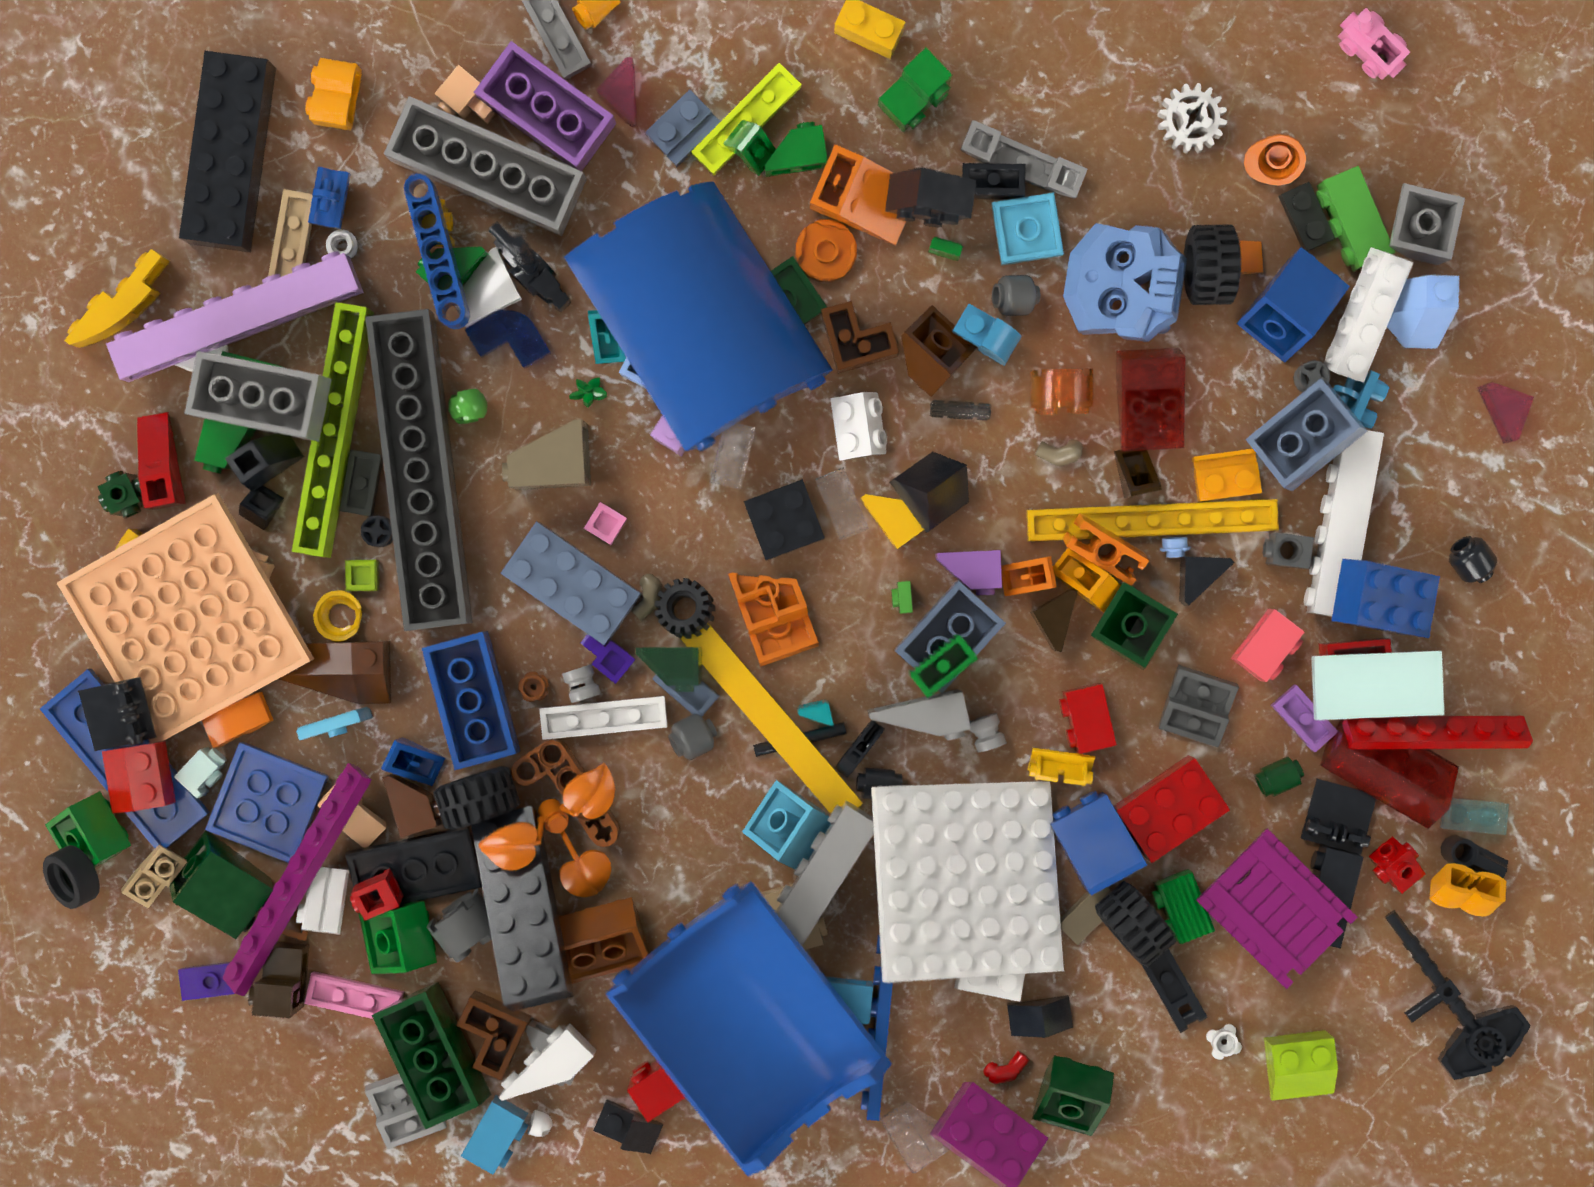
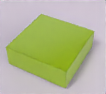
M345 560L346 591H379V560Z

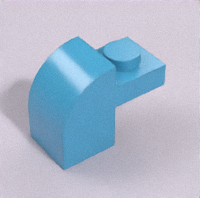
M971 304L967 305L952 331L979 347L977 351L1003 366L1006 365L1022 337L1018 331L1001 319H995Z

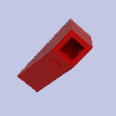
M169 412L137 417L138 478L144 509L157 510L185 505Z

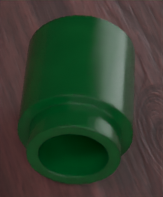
M1286 756L1260 768V772L1254 774V777L1264 797L1270 795L1275 797L1301 785L1300 778L1304 777V772L1296 759L1292 761Z

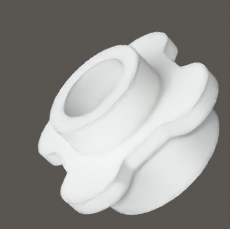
M1226 1024L1224 1028L1217 1031L1211 1029L1206 1034V1039L1211 1042L1213 1048L1212 1056L1215 1059L1221 1060L1224 1056L1238 1054L1242 1049L1241 1043L1238 1042L1235 1036L1236 1028L1232 1024ZM1226 1039L1227 1043L1223 1045L1221 1041Z

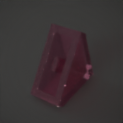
M626 57L596 89L598 97L630 127H637L635 64L632 57Z
M1494 382L1477 387L1503 444L1518 440L1534 397Z

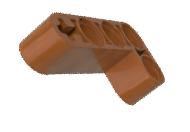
M556 738L545 741L519 758L512 766L511 775L516 783L528 786L548 774L563 796V791L566 787L563 782L564 773L572 771L578 776L585 771L568 745L563 740ZM549 745H556L560 748L561 758L559 761H551L547 758L546 748ZM523 762L531 763L534 766L535 774L533 778L527 779L521 775L520 766ZM610 809L599 819L603 827L610 826L612 828L609 834L610 838L606 835L600 837L598 832L601 830V826L597 820L591 825L589 821L592 819H587L580 813L576 818L597 846L608 847L617 840L620 834V825Z

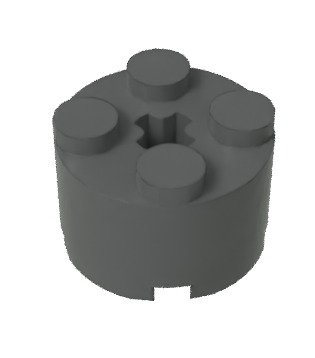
M478 889L474 890L473 895L471 892H468L456 899L442 910L443 918L439 922L434 917L427 925V929L441 948L456 963L471 953L470 948L478 942L484 945L492 939L485 899Z

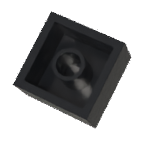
M924 167L890 174L885 212L897 214L896 219L902 221H915V218L924 220L923 225L928 227L940 228L942 224L957 225L959 220L969 219L972 216L976 180Z
M803 479L744 501L766 561L825 539Z

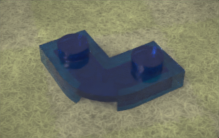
M498 310L464 329L482 358L506 343L510 344L524 369L551 354L535 324L526 315L517 311Z

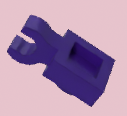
M587 634L580 642L597 656L592 665L615 684L636 660L612 639L605 646Z

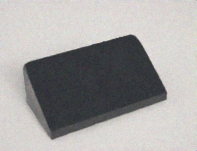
M962 164V177L976 180L974 199L1009 200L1025 197L1026 164Z

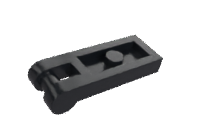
M1169 949L1148 967L1141 964L1180 1033L1189 1029V1024L1197 1020L1201 1022L1208 1018ZM1188 1003L1191 1009L1180 1014L1178 1008Z

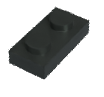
M1310 181L1278 196L1303 249L1308 252L1335 239Z
M350 449L339 511L373 516L383 461L382 455Z

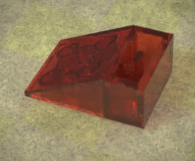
M1179 348L1116 351V386L1121 451L1184 448L1185 355Z

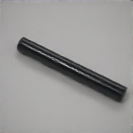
M844 722L833 724L834 726H826L803 732L811 743L847 734ZM769 741L753 745L756 757L777 752Z

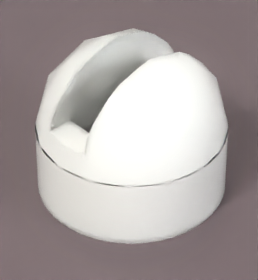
M534 1110L527 1134L535 1137L548 1135L553 1125L550 1116L542 1111Z

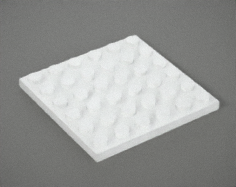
M1050 781L880 786L871 788L883 982L1064 971L1054 830L1050 825L1053 822Z

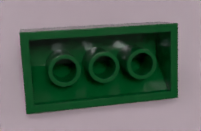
M439 981L398 1000L372 1015L425 1129L479 1107L492 1095L481 1071L473 1068L476 1060L461 1028L457 1026L458 1022Z

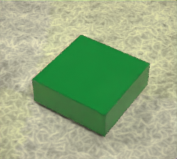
M933 237L928 253L958 261L963 246L956 242Z

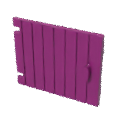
M1267 828L1196 899L1285 989H1288L1293 983L1286 975L1292 968L1301 975L1344 932L1337 925L1342 918L1350 925L1358 918Z

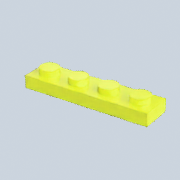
M778 63L691 151L692 155L714 176L735 155L723 143L742 120L756 123L762 128L802 87V84Z

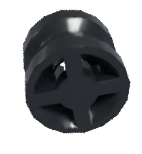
M379 515L367 518L361 526L363 540L368 545L374 547L390 545L393 542L390 519Z

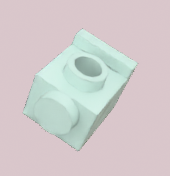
M215 748L199 749L174 778L196 798L203 797L209 792L205 786L212 787L222 777L223 774L220 770L226 765L227 759Z

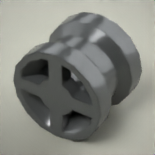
M1316 360L1308 361L1299 366L1293 376L1296 388L1302 393L1320 378L1328 383L1330 380V372L1327 366Z

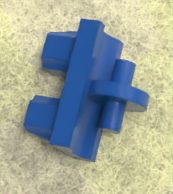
M318 167L308 223L341 229L351 176L349 172Z

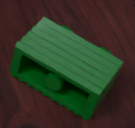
M954 634L953 639L949 638L948 643L944 642L943 647L939 646L938 651L934 650L933 654H929L928 658H924L923 662H919L918 666H914L913 670H909L908 675L923 694L929 698L979 658L962 636Z
M1186 869L1153 882L1156 888L1155 891L1151 892L1158 910L1164 909L1167 917L1165 922L1174 932L1176 941L1179 944H1184L1215 931L1209 913L1196 901L1201 893L1192 871Z

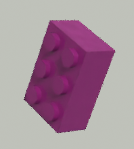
M963 1082L929 1134L1000 1187H1018L1049 1139L974 1082Z

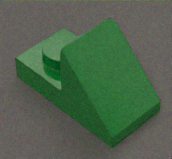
M742 120L723 143L725 147L741 157L749 170L757 176H760L764 171L765 163L776 150L761 126Z

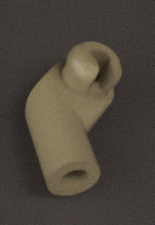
M1074 439L1069 440L1068 444L1059 448L1041 441L1035 455L1055 466L1062 467L1076 462L1082 456L1083 446L1080 441Z
M645 574L641 577L640 586H642L643 599L631 610L640 621H643L656 608L654 606L655 600L660 601L661 599L658 593L662 591V584L659 578L653 574Z

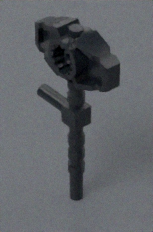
M498 222L489 228L488 231L496 238L493 242L510 266V274L533 297L537 295L547 304H553L557 311H564L571 304V301L554 278L556 273L530 248L523 236L515 235L512 237Z
M1395 910L1385 916L1386 920L1402 940L1406 950L1410 951L1414 961L1421 966L1422 972L1434 984L1431 987L1434 992L1404 1012L1406 1017L1413 1023L1442 1002L1446 1005L1448 1004L1452 1013H1455L1458 1017L1457 1020L1460 1024L1465 1026L1463 1029L1456 1028L1438 1057V1061L1449 1076L1454 1080L1481 1075L1491 1072L1492 1066L1497 1067L1502 1064L1505 1056L1511 1058L1531 1027L1518 1007L1510 1005L1476 1014L1475 1019L1473 1013L1466 1008L1462 998L1458 997L1461 995L1460 991L1448 977L1444 978L1438 970L1439 967L1435 961L1430 959L1427 950L1419 944L1420 941L1416 935L1411 933Z

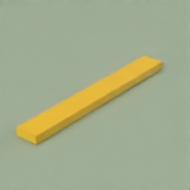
M1277 499L1026 510L1028 542L1063 540L1062 538L1067 531L1077 539H1092L1094 536L1092 532L1086 528L1082 530L1074 524V520L1079 513L1120 538L1279 530Z
M708 622L707 624L710 627L707 631L702 628L700 630L702 635L697 637L695 634H692L691 639H686L684 636L680 638L830 814L837 804L842 807L846 800L858 808L863 804L860 798Z

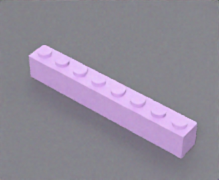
M339 251L332 252L321 257L322 262L317 264L303 263L292 268L293 273L282 277L280 274L268 276L262 280L263 284L251 288L250 285L239 287L232 291L233 296L222 299L220 296L204 301V307L193 311L192 308H185L173 314L174 318L163 322L162 319L153 320L144 324L145 329L133 333L132 330L115 335V340L106 343L119 379L126 382L134 381L194 358L197 351L207 353L335 304V302H341L364 293L351 258L345 253L340 254Z

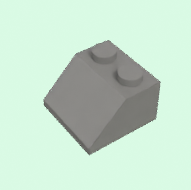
M1406 183L1402 184L1389 246L1409 259L1434 265H1440L1452 260L1465 198Z

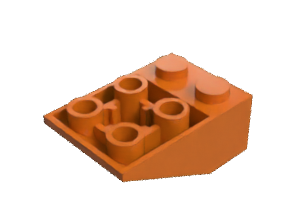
M835 144L810 201V209L895 246L906 221L896 219L897 214L885 212L890 174H893V172L864 156Z

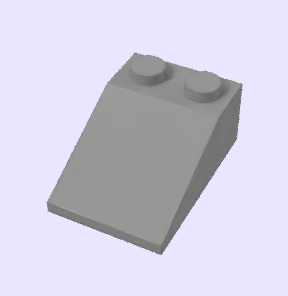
M959 689L934 694L929 698L925 696L867 710L871 720L937 736L944 735L946 740L964 737V731L971 729L963 692Z

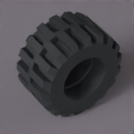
M1232 224L1192 225L1187 234L1184 247V256L1187 258L1184 285L1190 303L1192 305L1232 304L1238 293L1241 276V250L1235 228Z
M504 766L439 786L433 792L444 828L451 830L505 814L521 804L510 769Z
M1123 881L1095 905L1096 912L1104 924L1140 964L1146 967L1177 942L1174 932L1165 920L1130 883Z

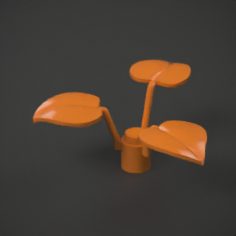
M602 763L598 767L573 778L564 788L563 804L557 799H548L542 802L538 809L540 817L537 818V829L534 825L526 822L510 824L483 839L478 844L480 850L495 865L504 870L521 869L534 859L536 855L534 846L541 843L545 826L547 831L551 833H560L574 859L563 864L559 870V878L566 891L578 897H591L598 894V892L603 890L611 875L612 867L609 858L598 850H588L579 857L565 829L569 823L567 814L577 817L582 813L587 819H596L609 810L615 795L614 780L609 768L605 763Z

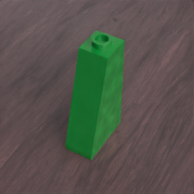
M222 351L221 356L285 368L283 366L263 362L260 360L236 355L225 351ZM204 419L194 461L204 463L203 470L221 474L223 468L232 470L225 458L250 442L257 429Z

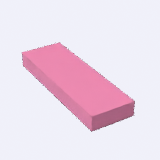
M313 971L310 976L304 1004L373 1019L372 1015L402 999L404 991Z

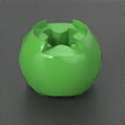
M478 389L463 390L457 392V395H451L448 401V411L452 419L458 424L472 423L478 421V418L485 417L488 402Z

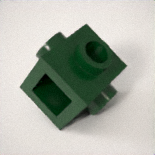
M118 471L106 476V482L97 486L101 495H98L99 502L102 508L109 512L110 515L128 518L141 512L140 508L143 507V500L138 475ZM118 490H122V497H121V498H120V495H119V493H118Z

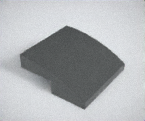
M1178 665L1158 726L1159 729L1219 747L1229 722L1228 715L1239 689L1238 684Z

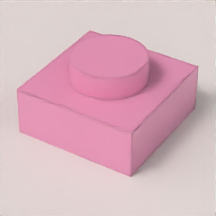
M600 502L584 529L612 545L628 518Z

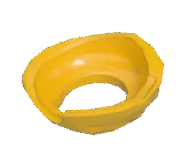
M344 590L328 592L316 604L313 613L314 624L324 638L334 642L346 641L358 631L362 617L361 604L351 593ZM337 604H345L355 610L356 618L354 624L344 628L335 627L329 620L331 608Z

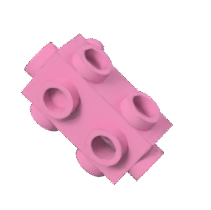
M1365 8L1357 15L1353 11L1339 25L1343 29L1338 35L1342 40L1339 43L1341 49L1349 56L1356 54L1364 62L1362 69L1371 78L1378 76L1383 80L1388 74L1394 78L1407 65L1403 61L1410 53L1406 48V42L1398 34H1392L1384 26V20L1376 12H1370ZM1377 54L1385 55L1386 63Z

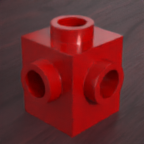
M1393 836L1369 855V858L1376 866L1372 871L1383 884L1390 883L1401 894L1426 875L1416 861L1419 855L1408 842L1402 845Z

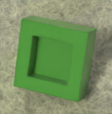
M910 581L896 582L897 588L891 589L893 608L898 607L899 613L913 612Z

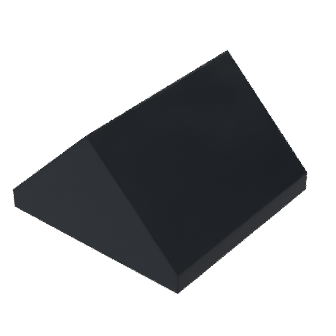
M933 451L890 481V484L926 533L969 502L967 465Z

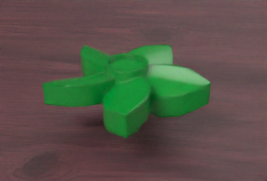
M600 377L591 379L588 384L576 379L578 391L569 395V398L572 400L583 399L584 405L589 408L594 400L606 398L607 392L601 388Z

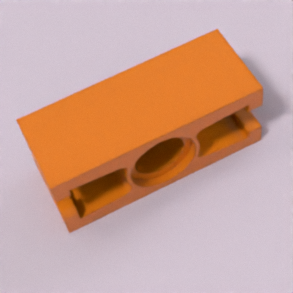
M1079 513L1074 520V524L1082 530L1088 529L1094 536L1090 543L1086 545L1078 541L1075 536L1067 531L1062 538L1066 547L1132 586L1137 580L1133 574L1134 569L1128 566L1124 570L1117 563L1121 560L1122 555H1127L1137 560L1139 563L1137 567L1143 570L1149 562L1146 554ZM1102 545H1113V549L1109 554H1098L1099 548Z

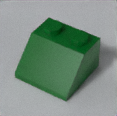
M100 791L67 807L45 824L59 850L70 845L78 847L88 856L94 868L131 846L126 829L118 823L112 813L110 802L103 797Z
M424 901L402 904L364 921L361 913H359L371 974L407 973L437 963L436 946L431 933L427 929L429 913Z

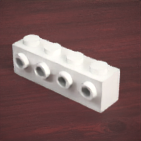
M1372 247L1370 248L1356 285L1351 292L1345 312L1339 321L1331 346L1326 353L1324 364L1329 370L1364 383L1413 262Z

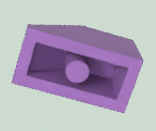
M1000 550L935 554L936 561L968 589H976V595H995L994 588H1002Z

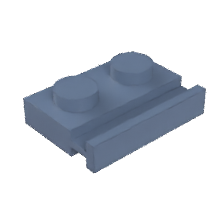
M690 89L645 134L678 167L721 121L715 117L711 110Z

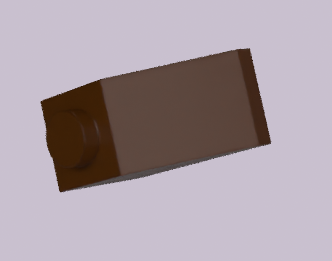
M396 774L382 777L401 838L442 824L436 800L431 792Z

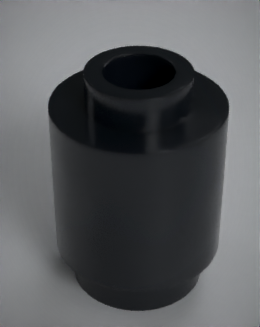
M865 767L863 773L857 774L856 792H861L863 799H872V787L902 786L903 776L902 774L895 773V770Z

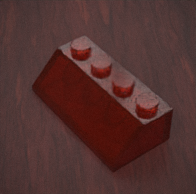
M1344 719L1340 720L1336 727L1338 733L1325 746L1320 766L1427 829L1450 809L1459 766L1430 749H1349L1342 726Z

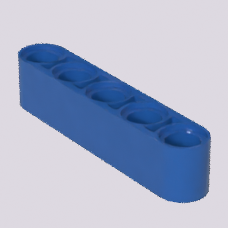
M420 173L413 174L405 181L404 193L435 310L439 320L447 327L461 329L469 322L470 311L439 194L434 183L426 175ZM419 184H427V194L421 198L414 197L415 187ZM428 214H434L436 216L435 225L428 229L423 228V218ZM435 245L444 246V254L439 259H431L430 251ZM445 275L452 276V286L447 290H439V279ZM452 306H459L461 309L460 317L455 321H448L446 318L447 310Z

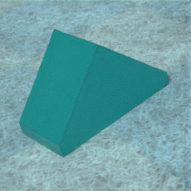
M589 310L588 319L595 364L624 362L627 357L598 311Z

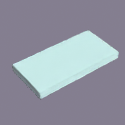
M1442 651L1311 656L1314 720L1444 715Z

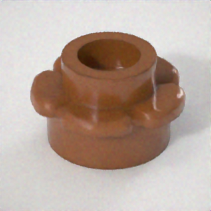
M535 671L528 672L523 679H520L518 690L521 692L522 698L528 702L541 701L548 694L547 687L549 682L544 675H538ZM532 684L537 686L536 690L531 689Z

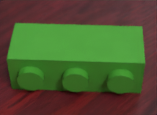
M1359 165L1323 180L1316 186L1318 189L1316 197L1321 208H1326L1331 219L1328 221L1335 238L1338 237L1342 245V259L1346 266H1351L1353 272L1362 268L1371 247L1389 254L1396 253L1389 246L1390 238Z

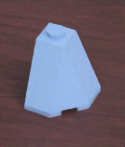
M1426 275L1406 279L1387 325V328L1397 337L1396 340L1404 348H1438L1459 308V276Z

